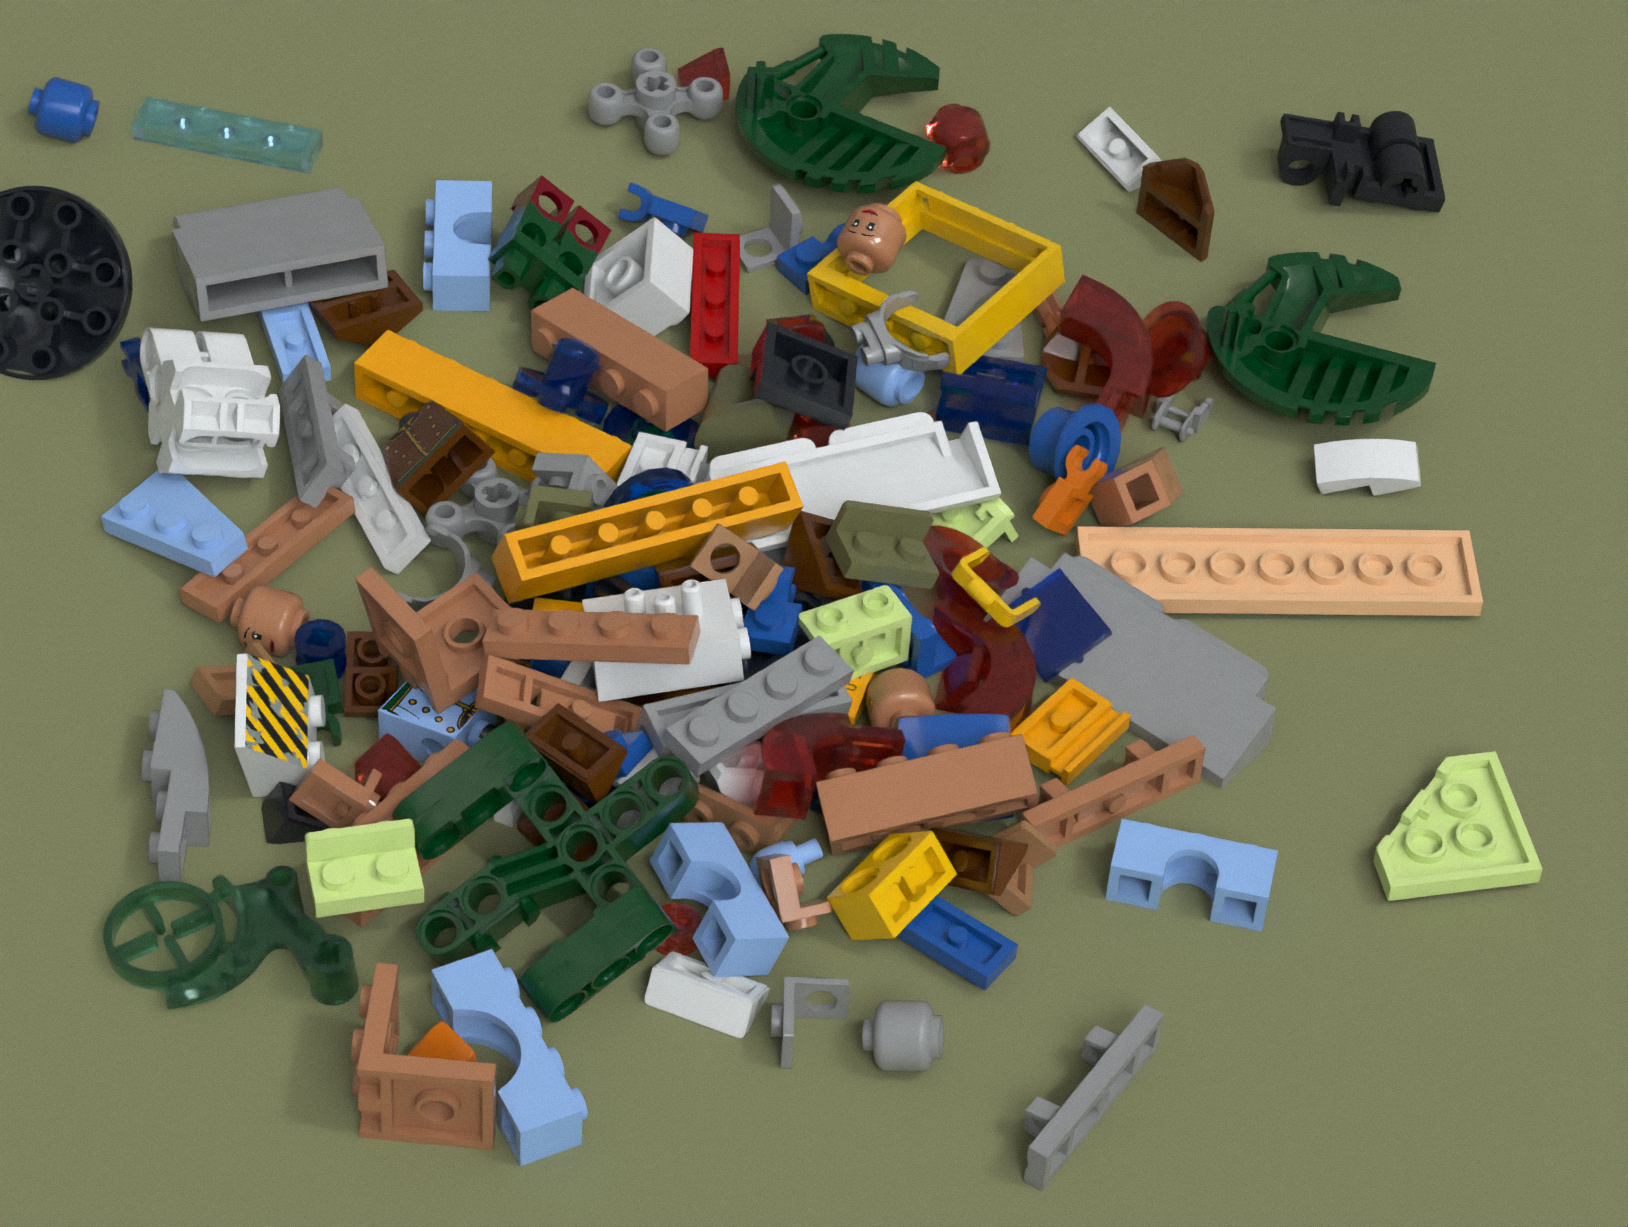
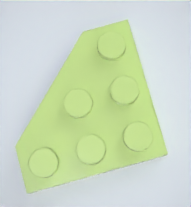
M1496 751L1446 757L1437 768L1435 777L1426 789H1421L1402 813L1400 822L1390 835L1386 834L1378 844L1373 859L1388 901L1539 883L1543 870Z

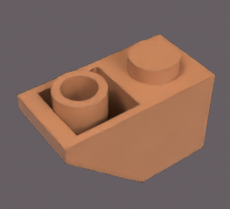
M1161 447L1104 475L1101 480L1092 486L1089 492L1094 495L1090 502L1101 527H1122L1134 524L1170 506L1181 495L1183 490L1165 447Z

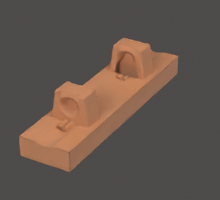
M489 654L480 665L475 708L506 718L503 724L514 721L522 730L528 726L533 727L559 703L602 733L615 729L620 730L621 733L635 732L642 709L638 705L620 699L599 702L597 691ZM536 696L537 706L531 704V702Z
M1191 735L1159 751L1153 750L1143 739H1140L1125 747L1126 753L1123 767L1071 791L1058 778L1041 784L1039 787L1038 806L1022 812L1021 821L1029 822L1058 848L1199 783L1206 748L1195 735Z

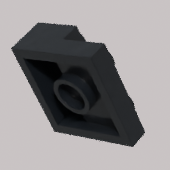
M768 322L752 350L749 380L755 382L754 397L762 399L772 406L783 407L807 416L817 423L828 424L845 431L853 416L858 356Z

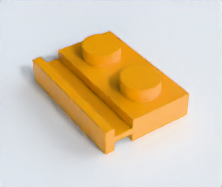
M1071 677L1010 733V736L1023 734L1030 763L1047 774L1051 771L1062 777L1061 782L1068 786L1129 728L1131 715L1126 711L1122 714L1112 709V702Z

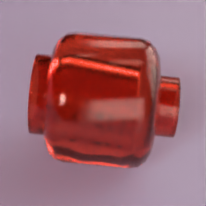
M959 104L945 105L937 111L936 115L931 118L926 126L927 140L947 147L945 159L939 167L950 170L952 173L965 174L976 170L982 165L990 151V138L983 118L972 107Z

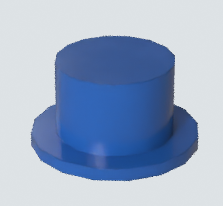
M1097 403L1084 405L1076 412L1061 407L1050 408L1041 415L1033 428L1029 443L1030 461L1037 471L1054 476L1056 481L1059 476L1066 479L1067 469L1065 462L1067 454L1074 446L1079 445L1089 450L1087 457L1082 463L1083 471L1087 470L1095 459H1098L1108 464L1106 475L1114 471L1120 453L1121 431L1119 420L1112 409Z

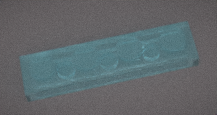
M146 97L132 124L134 140L308 174L323 145L322 130L152 97Z

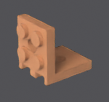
M373 567L355 577L379 652L385 658L391 656L399 664L403 678L414 689L420 687L428 695L432 709L438 715L478 688L480 665L485 659L482 640L494 609H509L511 607L477 572L418 612H415ZM463 631L478 632L477 637L468 643H456L453 641ZM501 658V659H504V660H507V661H510V662H513V663L516 662L517 660H519V659Z
M376 963L372 985H362L359 1017L366 1019L363 1020L362 1029H354L351 1048V1062H356L353 1074L352 1096L358 1097V1111H361L359 1138L493 1150L496 1135V1064L396 1055L400 1036L398 964Z

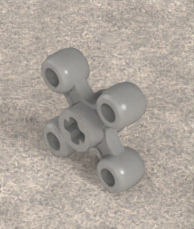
M643 48L634 54L631 63V78L636 88L623 91L612 83H600L590 90L588 96V114L592 121L599 125L608 126L617 123L622 116L634 115L636 124L644 129V144L646 148L653 154L664 156L673 153L679 146L680 124L675 115L681 112H690L691 115L698 119L707 120L716 117L722 109L723 89L717 80L710 77H699L693 80L687 87H676L674 77L667 73V60L664 54L655 48Z
M490 457L460 487V491L466 497L473 500L463 506L450 501H439L433 504L427 511L425 528L430 523H436L445 527L450 533L456 534L461 539H463L465 534L475 531L482 541L496 544L497 548L504 534L515 531L519 504L528 505L532 485H547L539 477H536L531 482L529 488L519 491L512 481L498 478L495 461ZM429 536L430 542L433 545L447 548L444 544Z

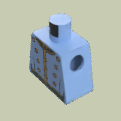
M406 681L378 710L379 745L425 762L431 754L441 752L456 738L469 747L473 746L497 728V715L475 708L478 688L438 715L432 709L428 695L420 687L414 689Z

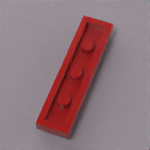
M693 232L690 358L708 368V377H717L718 372L723 367L738 364L740 234Z

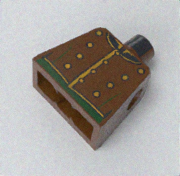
M433 400L426 402L417 412H409L404 415L399 422V430L385 443L382 449L394 488L425 516L433 504L439 501H447L495 453L494 449L462 420Z

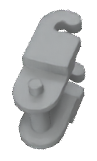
M1171 382L1157 399L1156 412L1150 416V420L1153 421L1151 429L1157 431L1160 426L1176 431L1179 433V441L1184 442L1188 435L1192 436L1194 432H1199L1211 413L1214 399L1207 397L1205 402H1202L1200 407L1195 406L1191 413L1171 406L1177 390V384ZM1171 413L1186 420L1184 423H1181L1167 416Z

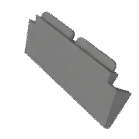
M1064 552L1052 569L1031 557L1002 594L1001 599L1011 609H1015L1036 597L1041 602L1039 608L1030 616L1010 627L1001 626L989 614L979 624L978 636L1059 687L1072 677L1112 702V709L1122 714L1124 711L1129 713L1131 718L1127 730L1157 749L1161 750L1191 735H1195L1206 748L1201 776L1221 789L1270 743L1276 708L1262 700L1266 694L1269 679L1268 670L1263 665L1186 619H1172L1163 613L1164 608L1159 601L1087 557H1072Z

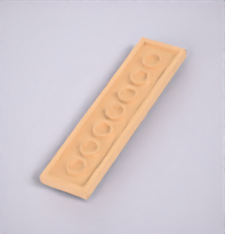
M1077 526L1075 540L1077 556L1089 558L1159 601L1163 605V613L1480 616L1483 606L1470 530Z

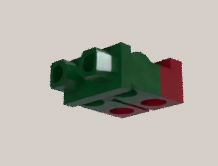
M542 175L516 196L511 207L513 211L512 216L497 241V247L492 250L488 258L495 265L492 280L504 289L514 290L519 285L524 287L531 293L528 300L529 309L531 310L571 288L579 291L586 275L612 231L580 205L570 211L574 200ZM542 195L550 198L557 208L551 213L546 212L539 205V196ZM576 224L587 227L593 236L584 242L576 234Z

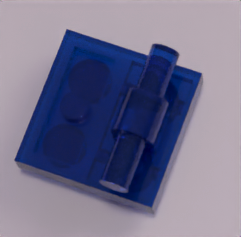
M982 355L962 374L943 371L940 384L942 393L936 411V422L942 421L945 431L962 434L968 423L977 421L983 438L1029 446L1046 382L1048 367Z

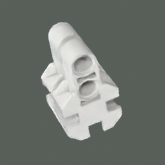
M147 327L141 338L140 362L151 398L148 413L149 439L151 444L156 445L162 441L156 460L159 473L263 478L268 467L263 446L264 443L268 447H275L280 428V404L277 394H270L265 398L271 380L268 366L254 365L245 336L236 333L199 331L194 335L191 330Z

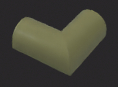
M738 364L727 365L717 374L694 441L695 450H699L701 445L708 446L707 461L717 456L786 441L795 412L783 407L772 406L766 401L754 397L755 382L749 380L750 368Z

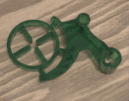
M276 866L267 873L266 878L234 886L225 876L219 874L212 880L215 890L209 894L197 886L184 882L165 881L148 884L123 897L111 910L104 925V945L108 960L114 971L122 979L137 987L165 990L168 1009L201 1004L229 992L249 978L266 956L277 949H285L292 953L309 981L312 996L318 1002L324 1005L337 1006L348 1002L358 991L359 979L351 943L345 937L338 934H327L321 924L304 914L297 872L290 866ZM179 900L200 907V909L172 921L170 925L173 936L167 935L164 938L166 952L175 965V969L150 971L137 968L128 963L158 949L157 935H163L166 932L163 918L156 908L155 902ZM222 900L232 909L237 917V930L233 942L226 941L224 921L218 903ZM141 908L154 932H147L115 947L116 935L121 925L130 915ZM215 923L214 934L209 945L197 958L189 962L175 939H181ZM221 954H225L222 960L214 968H212L219 960Z

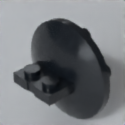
M21 186L1 191L0 373L25 380H47L76 373L92 364L109 349L126 321L132 299L133 278L125 244L117 229L105 214L79 195L46 186ZM6 369L23 371L33 375L19 374Z

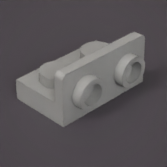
M538 452L532 471L548 487L593 492V511L626 503L631 499L588 455Z

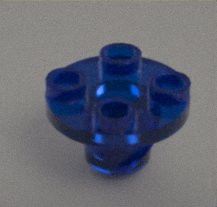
M561 338L556 344L552 343L554 351L545 373L526 367L518 368L512 388L524 394L537 397L538 404L553 411L565 413L566 408L569 407L576 409L574 414L595 424L602 423L609 403L588 391L595 371L602 367L599 365L601 359L599 352L590 344L575 338Z

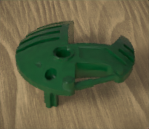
M855 34L822 35L817 48L791 61L786 60L775 67H766L765 61H756V67H748L747 74L743 77L738 88L735 110L736 123L746 145L763 163L774 171L793 181L805 178L804 185L821 188L830 185V191L843 193L857 188V193H873L889 184L890 190L897 189L922 180L932 174L944 161L947 148L859 113L873 96L938 90L940 68L928 58L906 47V53L897 50L896 43L882 39L881 45L873 43L871 36ZM818 59L821 60L799 84L791 85L782 81L794 75L797 70Z
M1293 252L1271 256L1267 262L1266 272L1247 289L1241 290L1226 305L1212 307L1207 316L1205 333L1209 353L1215 365L1228 382L1253 402L1280 415L1295 419L1302 408L1309 409L1307 418L1309 423L1322 424L1328 412L1337 413L1334 425H1350L1356 412L1365 411L1362 424L1376 422L1380 420L1386 406L1396 401L1393 416L1412 407L1429 392L1436 366L1435 362L1321 333L1330 313L1399 300L1401 285L1397 276L1357 259L1356 265L1348 263L1343 255L1330 253L1329 259L1321 258L1318 252ZM1271 284L1275 293L1265 314L1262 316L1254 315V298Z

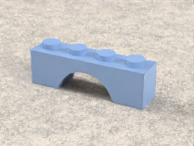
M490 949L432 969L431 1001L439 1019L444 1021L467 1044L481 1045L499 1052L516 1069L512 1079L498 1091L497 1125L521 1167L581 1145L582 1120L588 1118V1111L580 1090L577 1087L570 1089L566 1082L563 1062L557 1049L553 1046L547 1048L543 1041L541 1024L535 1010L531 1006L525 1008L521 1002L519 986L510 967L502 968L495 953Z

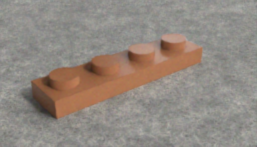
M331 486L327 490L324 499L317 508H314L300 501L297 494L245 536L248 550L216 577L200 572L179 589L182 604L220 623L232 613L234 604L239 597L246 599L254 587L267 585L356 512L353 497Z
M509 608L494 609L482 643L485 658L489 654L507 659L690 665L701 631L698 615H677L675 613L644 614L625 613L622 611L579 612L568 609L547 611Z

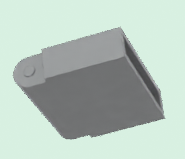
M342 187L182 214L173 218L174 229L172 230L177 273L201 322L389 287L385 245L358 197L347 198Z

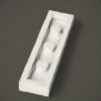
M344 404L332 417L338 446L354 457L356 469L343 484L341 490L353 497L356 511L354 514L383 567L398 575L429 544L431 539L425 532L410 502L394 488L384 455L357 409Z

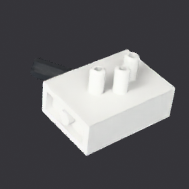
M615 575L600 579L593 585L594 593L598 598L582 600L583 612L675 613L677 615H698L701 632L690 665L591 661L599 702L744 680L742 659L751 658L747 627H744L740 598L730 599L726 579L706 582L687 580L679 586L642 591L620 576Z

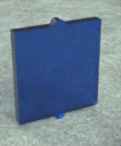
M1060 568L1033 588H1023L1021 591L1022 596L1008 605L1011 609H1015L1036 597L1041 602V605L1033 614L1010 627H1004L997 623L1044 683H1047L1074 662L1082 663L1084 660L1083 656L1112 635L1110 628Z

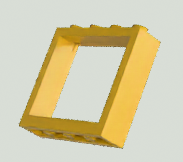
M915 181L887 205L894 209L901 217V223L906 230L904 245L923 229L1019 272L958 327L911 305L897 310L887 319L885 326L890 335L910 349L926 353L928 356L948 353L950 363L941 370L956 377L960 376L1065 282L1061 245L946 195L941 191L939 192ZM836 248L807 273L812 308L847 326H852L864 322L865 315L877 311L890 295L862 283L861 281L867 276L856 274L848 269L844 263L845 259L842 258Z

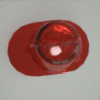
M1180 301L1165 302L1155 307L1144 318L1137 332L1135 342L1136 355L1140 364L1144 385L1150 394L1158 398L1170 397L1182 391L1190 382H1195L1201 378L1202 371L1210 360L1208 334L1200 325L1198 317L1191 306Z
M940 525L931 526L923 543L940 573L935 582V590L938 597L977 622L982 621L988 613L953 579L952 571L963 557L984 546L969 535L956 529ZM991 552L981 564L972 568L1000 597L1004 589L1016 586L1019 581L1017 572L997 559Z

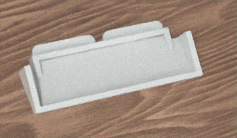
M917 412L846 428L845 431L841 429L836 430L830 435L828 446L816 448L811 440L799 438L717 456L711 461L708 475L704 481L707 482L786 461L804 506L801 511L835 520L842 504L847 500L924 510L933 514L998 499L1001 495V490L978 422L968 423L959 439L948 441L942 421L934 422L932 417L925 412ZM792 524L785 531L747 540L746 542L753 543L761 552L787 547ZM729 545V546L717 548V549H714L713 551L719 550V549H723V548H727V547H732L733 545Z

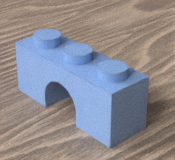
M436 180L435 199H426V227H434V231L425 230L424 255L425 259H433V263L424 262L423 291H432L433 310L490 311L491 262L488 258L491 254L492 181Z
M1121 819L1110 866L1105 900L1157 910L1161 894L1165 889L1175 884H1192L1203 889L1211 898V922L1262 932L1278 850L1210 837L1200 833H1190L1156 826L1146 822L1141 823Z
M669 823L649 861L670 899H691L709 908L692 939L714 977L768 975L787 943L789 936L724 823Z

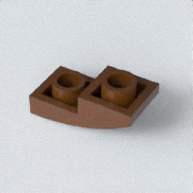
M347 631L344 717H378V710L398 690L399 664L391 656L385 658L379 652L373 632Z

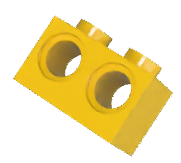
M933 831L889 834L827 896V899L830 901L832 908L851 940L894 939L957 873Z

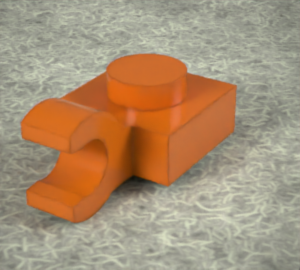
M1076 445L1069 451L1065 462L1067 469L1066 479L1059 476L1054 484L1045 489L1039 499V507L1032 516L1034 520L1045 528L1064 536L1068 535L1094 497L1089 491L1096 482L1103 478L1108 468V464L1095 459L1091 466L1083 471L1082 463L1087 457L1089 450L1082 446Z

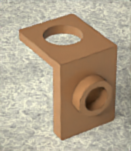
M719 523L715 525L690 562V566L711 581L726 579L728 592L736 598H740V601L753 611L772 593L777 584L778 577L783 571L782 566ZM721 544H731L738 552V562L728 572L715 571L710 562L713 550Z

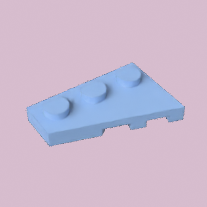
M157 470L101 516L106 533L212 577H216L248 550L244 533L181 473L164 474L159 473V470Z

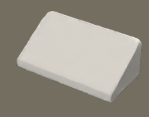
M1110 106L1076 135L1077 139L1128 192L1140 188L1143 166L1151 162L1162 161Z
M672 951L652 967L644 999L645 1003L649 1006L733 1037L743 1038L764 1004L770 988L767 985L742 976L714 977L706 963Z

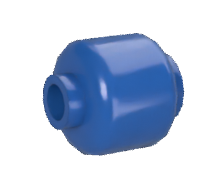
M53 77L49 79L44 89L35 87L30 100L28 114L36 116V130L41 135L69 143H76L83 135L91 136L98 115L100 101L93 99V91L89 86L60 77Z

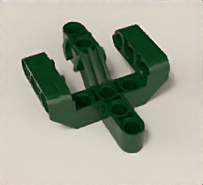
M507 722L492 730L405 797L394 809L392 818L394 821L411 819L413 821L415 849L423 859L430 860L451 849L507 804L515 800L547 842L504 858L499 854L494 855L487 860L488 864L458 888L451 893H444L439 898L438 903L425 912L418 921L416 939L420 947L439 966H444L490 949L496 953L501 949L497 942L523 921L530 927L537 921L541 913L540 909L587 893L597 906L592 911L595 916L561 943L557 939L549 945L551 951L529 967L520 979H517L519 985L549 1023L558 1022L572 1014L638 961L644 959L648 952L658 947L671 934L675 935L679 931L625 862L665 832L669 823L679 821L697 804L699 787L686 764L677 757L660 756L652 760L585 812L516 722ZM675 777L683 779L681 788L676 793L666 796L659 794L661 785L666 780ZM561 803L566 804L565 813L560 819L553 822L544 821L545 813L551 806ZM630 810L640 811V817L635 825L624 829L617 827L618 820L623 813ZM586 843L597 844L596 853L591 859L583 862L575 861L576 852L581 846ZM617 883L629 884L628 891L614 902L606 901L607 892L613 885ZM495 894L500 895L499 904L494 911L488 914L478 913L479 904L485 897ZM447 928H456L457 934L450 945L443 948L435 947V940L441 931Z

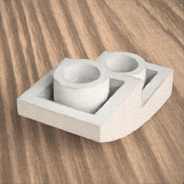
M1352 439L1314 445L1316 480L1321 495L1368 485L1373 496L1421 487L1416 442L1394 439Z

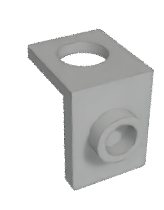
M781 184L771 187L769 227L740 235V264L747 273L777 265V255L798 245L799 233L803 231L801 213ZM759 243L768 246L771 249V253L764 257H754L749 255L745 248L751 244Z
M784 976L782 1005H772L770 1037L781 1038L780 1068L792 1067L794 1017L847 1019L850 991L849 979ZM823 991L833 994L837 999L828 1005H815L807 1001L806 997L813 992Z

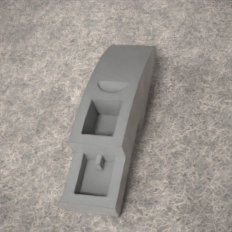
M164 689L160 711L152 710L150 715L149 740L154 742L153 750H144L142 760V780L151 781L152 803H156V822L161 823L160 832L151 831L149 863L158 864L159 886L181 887L188 846L209 847L211 805L209 774L204 745L196 723L176 691Z

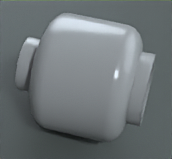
M885 1000L876 1008L874 1019H864L863 1050L865 1052H873L875 1063L880 1070L921 1073L931 1067L933 1059L942 1058L944 1046L943 1016L935 1015L932 1006L928 1002Z

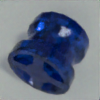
M325 619L311 620L301 625L296 631L294 638L297 652L296 666L333 658L337 677L340 679L345 673L347 660L345 653L346 634L344 629L338 623Z

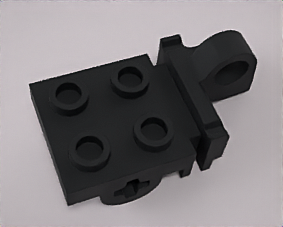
M1401 111L1385 112L1373 120L1370 128L1361 126L1359 115L1352 114L1350 121H1345L1344 112H1337L1334 121L1283 114L1280 120L1283 137L1277 154L1280 176L1287 184L1302 186L1313 182L1318 176L1323 175L1328 204L1340 207L1347 190L1350 189L1355 199L1372 203L1379 202L1403 206L1413 210L1421 209L1440 212L1446 199L1434 139L1417 136L1415 122L1407 113ZM1298 160L1310 162L1307 166L1299 169L1289 167L1291 163Z

